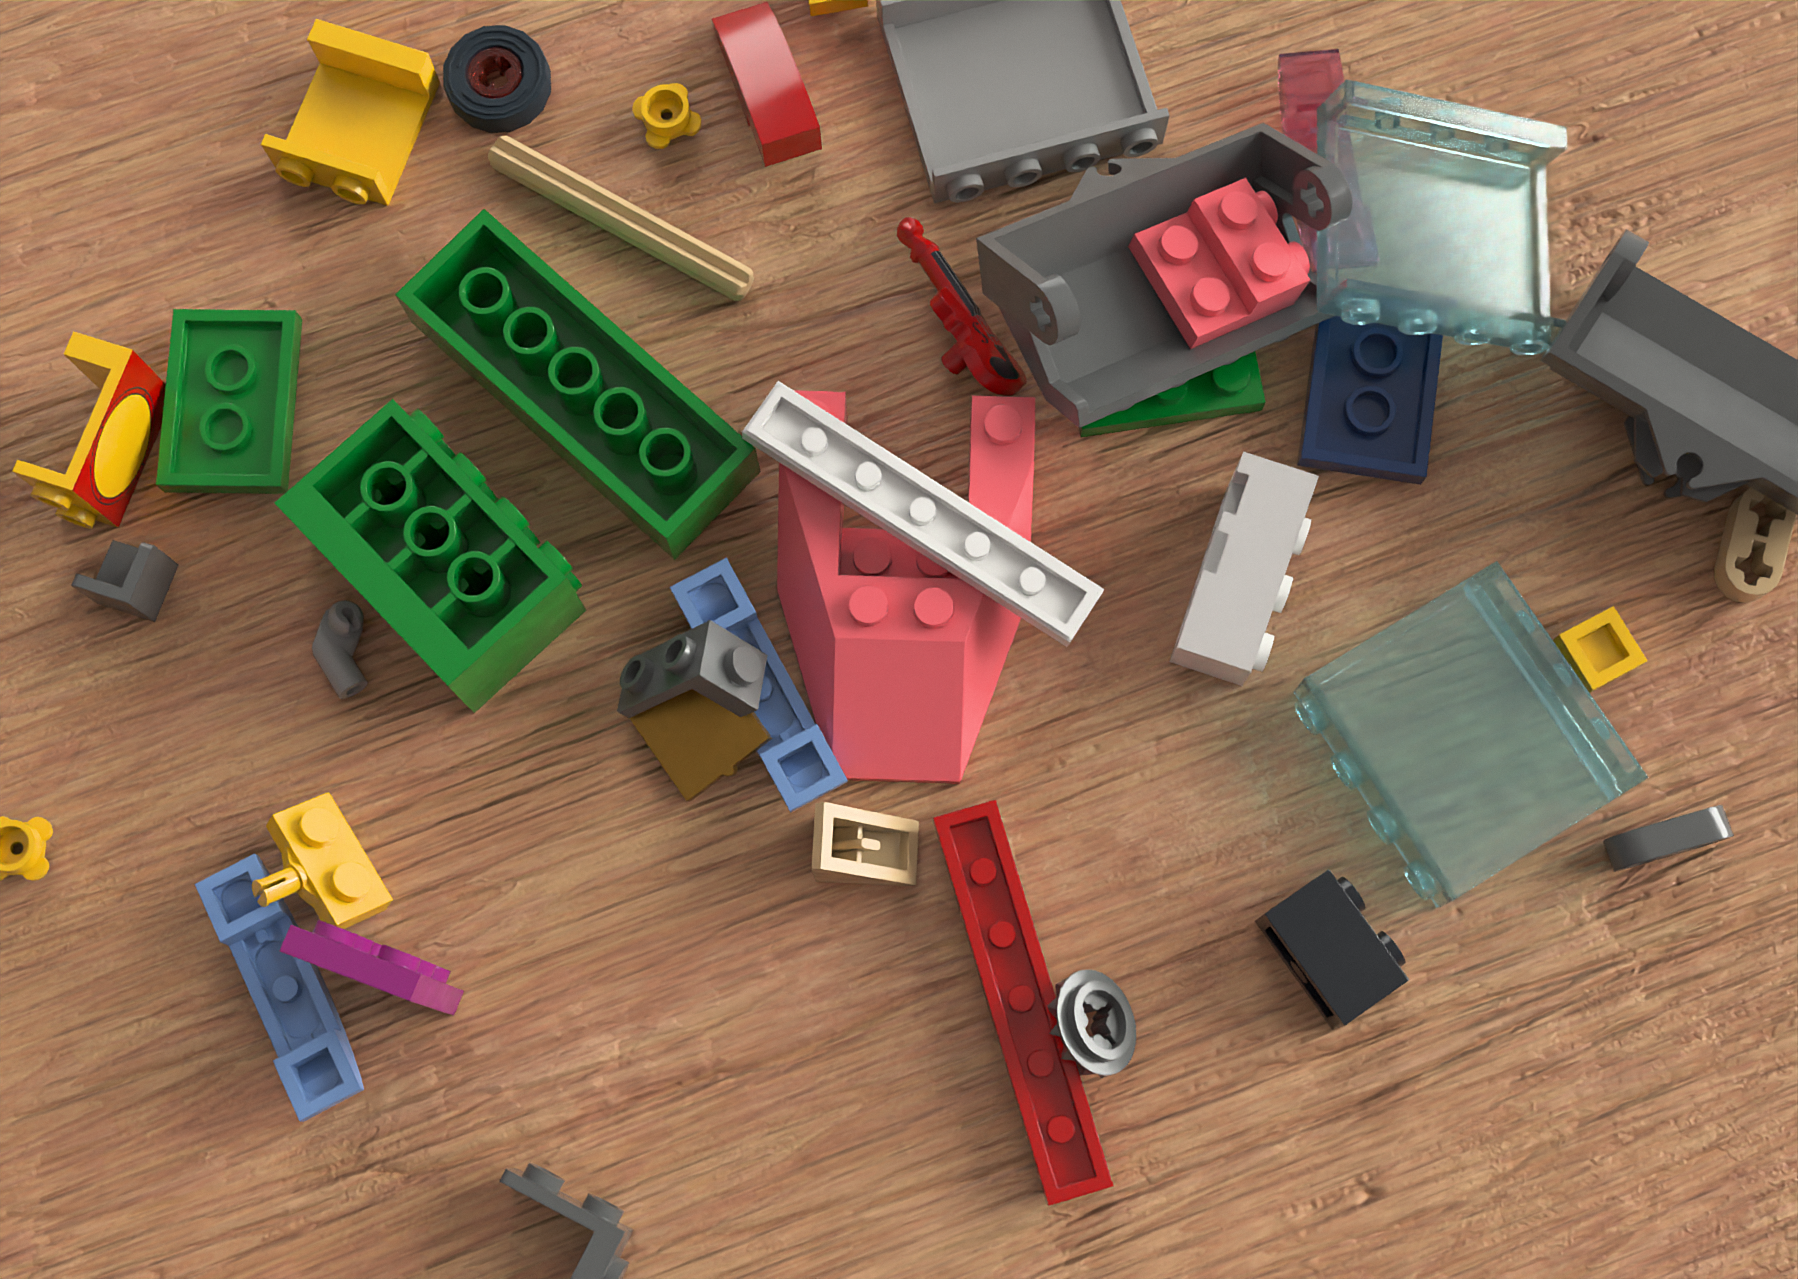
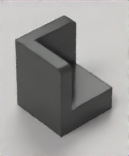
M112 540L97 578L93 579L76 573L71 586L97 604L155 622L179 565L155 545L142 542L139 548Z

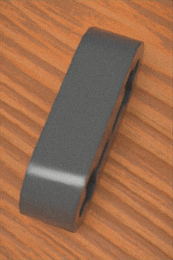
M1718 805L1618 834L1603 840V844L1613 871L1617 872L1729 839L1734 834L1723 805Z

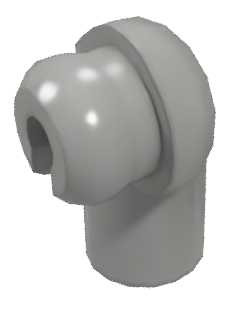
M347 600L338 601L326 610L312 644L313 656L340 699L356 695L368 683L353 659L363 630L364 615L357 604Z

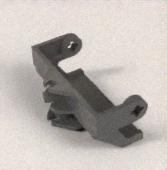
M1261 123L1176 158L1108 160V171L1112 176L1100 175L1097 173L1096 167H1089L1069 201L976 238L983 294L999 307L1045 400L1078 428H1081L1115 412L1127 410L1135 403L1167 389L1179 387L1188 380L1217 367L1231 364L1240 357L1267 345L1286 340L1292 334L1342 313L1341 291L1313 273L1310 268L1308 274L1310 281L1294 305L1190 349L1128 248L1135 233L1186 213L1195 198L1244 178H1247L1255 193L1265 191L1273 199L1278 214L1276 226L1287 243L1295 241L1302 246L1293 217L1312 229L1321 231L1346 221L1351 214L1353 203L1348 182L1338 167L1274 128Z
M1626 229L1600 266L1540 361L1550 366V370L1629 415L1624 422V426L1634 455V462L1637 464L1644 485L1652 484L1654 477L1663 472L1666 476L1674 474L1677 476V481L1672 487L1664 491L1666 498L1684 496L1705 503L1746 484L1798 515V360L1636 267L1649 242Z

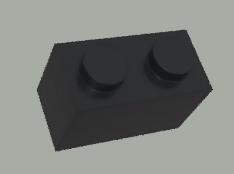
M1328 869L1263 914L1255 922L1328 1025L1334 1030L1347 1025L1409 981V978L1401 969L1406 961L1396 943L1383 931L1376 934L1361 914L1366 907L1358 891L1345 877L1336 879Z

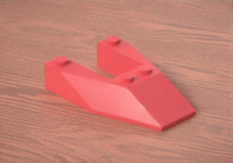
M794 390L845 424L848 423L845 392ZM972 396L968 502L1031 542L1035 397ZM779 462L777 591L815 722L847 780L960 784L1021 617L884 529L843 528L844 504Z

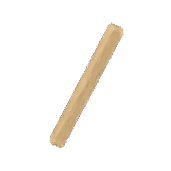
M509 136L498 137L494 146L491 147L488 159L493 169L734 301H741L751 289L754 281L753 271L744 264Z

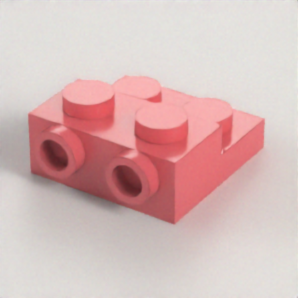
M1247 178L1195 198L1186 213L1135 233L1128 246L1190 349L1294 305L1310 281L1308 277L1310 263L1306 251L1298 242H1286L1276 226L1278 214L1273 199L1265 191L1255 193Z

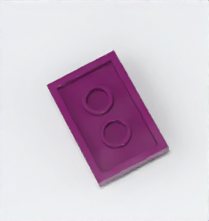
M321 920L317 921L313 933L290 925L279 950L282 953L405 1000L453 1016L464 993L463 990L446 984L451 971L387 945L375 943Z

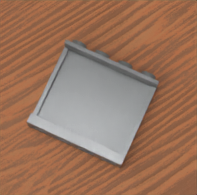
M876 0L878 22L934 203L949 199L956 203L970 201L980 196L984 190L1007 184L1010 187L1027 186L1036 182L1045 174L1064 169L1068 172L1084 171L1089 167L1095 166L1102 159L1124 154L1126 157H1137L1149 153L1157 145L1163 144L1170 115L1167 108L1157 110L1121 0Z

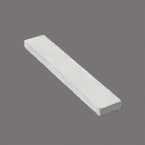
M777 381L742 431V439L1066 647H1068L1104 591L1102 587L779 381Z

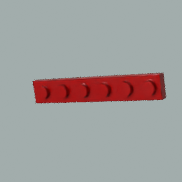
M993 800L934 817V827L1047 1206L1113 1187L1114 1185L1076 1061L1061 1059L1064 1044L1059 1036L1049 1034L1056 1026L1057 1019L1049 1012L1047 1005L1056 998L997 802Z

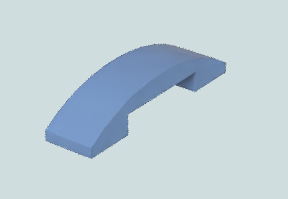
M727 557L671 586L670 589L691 629L711 620L768 655L759 707L754 713L773 739L758 749L757 753L790 813L847 783L848 780L781 662Z
M254 853L196 883L195 886L219 941L228 945L278 1056V1058L273 1060V1063L299 1121L304 1122L363 1091L364 1086L345 1029L318 966L279 951L290 925L296 927L298 925L283 898L270 903L266 907L258 904L257 900L261 895L254 897L251 886L252 882L270 874L260 857Z

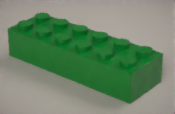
M485 209L474 217L395 294L410 321L674 560L761 472L756 448L752 444L742 439V436Z

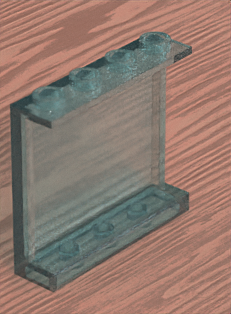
M1346 79L1317 108V154L1341 170L1351 190L1353 203L1351 214L1346 221L1321 231L1317 230V312L1341 316L1344 322L1354 325L1379 323L1398 327L1400 332L1408 335L1433 333L1454 337L1457 343L1463 345L1487 343L1509 347L1510 351L1517 355H1536L1546 351L1566 321L1565 319L1551 317L1546 166L1567 150V127Z
M1498 561L1305 677L1293 692L1298 699L1295 702V709L1304 726L1313 735L1321 733L1333 751L1334 755L1331 756L1330 760L1340 780L1351 790L1357 787L1371 808L1367 811V817L1373 830L1387 845L1395 844L1408 864L1403 870L1409 884L1423 900L1431 898L1437 908L1460 897L1649 778Z

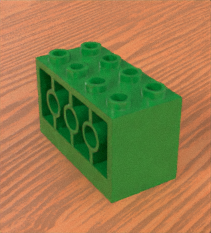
M392 399L281 496L275 504L446 685L475 713L586 611L576 594L583 585L571 572L573 568L551 543L546 540L539 548L537 547L541 542L528 528L530 524L507 498L504 496L500 499L497 498L493 491L485 484L487 480L463 453L459 452L456 455L442 440L444 438L443 434L420 409L417 408L408 415Z

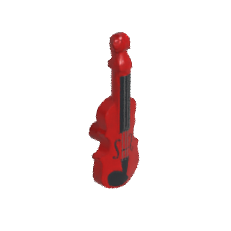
M905 217L897 227V237L902 244L911 249L910 259L913 263L920 264L938 292L931 299L930 306L943 322L944 328L957 340L941 357L943 365L956 375L968 367L974 378L989 391L1003 396L1015 395L1027 383V378L1021 366L989 327L980 309L940 252L939 246L935 242L923 237L924 229L917 219Z

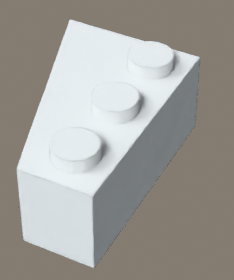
M1243 451L1225 491L1170 662L1240 686L1244 684L1252 669L1261 672L1264 670L1275 637L1265 633L1272 611L1281 613L1288 598L1293 577L1285 575L1292 553L1300 555L1306 541L1311 519L1305 518L1319 476Z

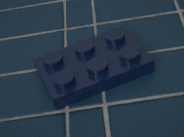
M1335 286L1342 293V313L1315 325L1297 466L1421 485L1427 477L1447 303Z

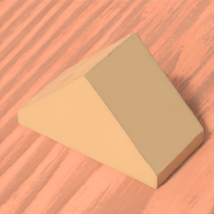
M827 802L815 803L812 872L815 881L897 886L916 885L919 821Z

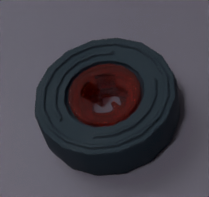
M506 25L483 26L465 34L451 47L443 65V88L454 112L471 127L489 133L512 132L530 124L544 110L551 93V70L539 44L524 31ZM499 71L501 77L504 74L506 75L508 82L496 88L493 81L489 84L487 76L490 73Z

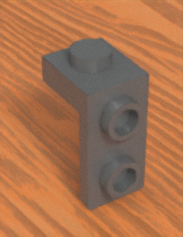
M709 620L631 658L621 673L620 686L622 690L617 711L627 718H631L693 689L737 716L743 717L758 710L768 655Z
M529 1162L524 1172L516 1168L505 1169L499 1180L501 1183L594 1231L570 1279H623L629 1262L620 1258L634 1230L619 1222L624 1213L622 1209L588 1193L583 1203L560 1191L565 1182L563 1178L534 1163Z

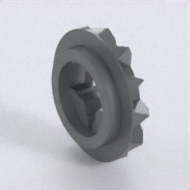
M1088 969L1077 971L1055 984L1057 997L1047 1005V1008L1057 1019V1024L1049 1034L1059 1036L1064 1044L1061 1059L1076 1061L1080 1075L1097 1074L1100 1078L1123 1070L1134 1054L1136 1024L1131 1006L1119 986L1103 973ZM1097 1011L1092 1018L1094 1022L1090 1028L1093 1036L1089 1037L1085 1029L1089 1021L1086 1014Z

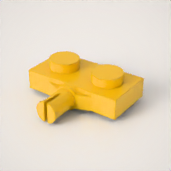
M329 792L271 816L266 824V828L281 852L283 870L252 882L251 886L254 897L261 895L257 900L260 906L266 907L270 903L297 893L299 897L314 908L321 921L345 929L385 911L393 901Z

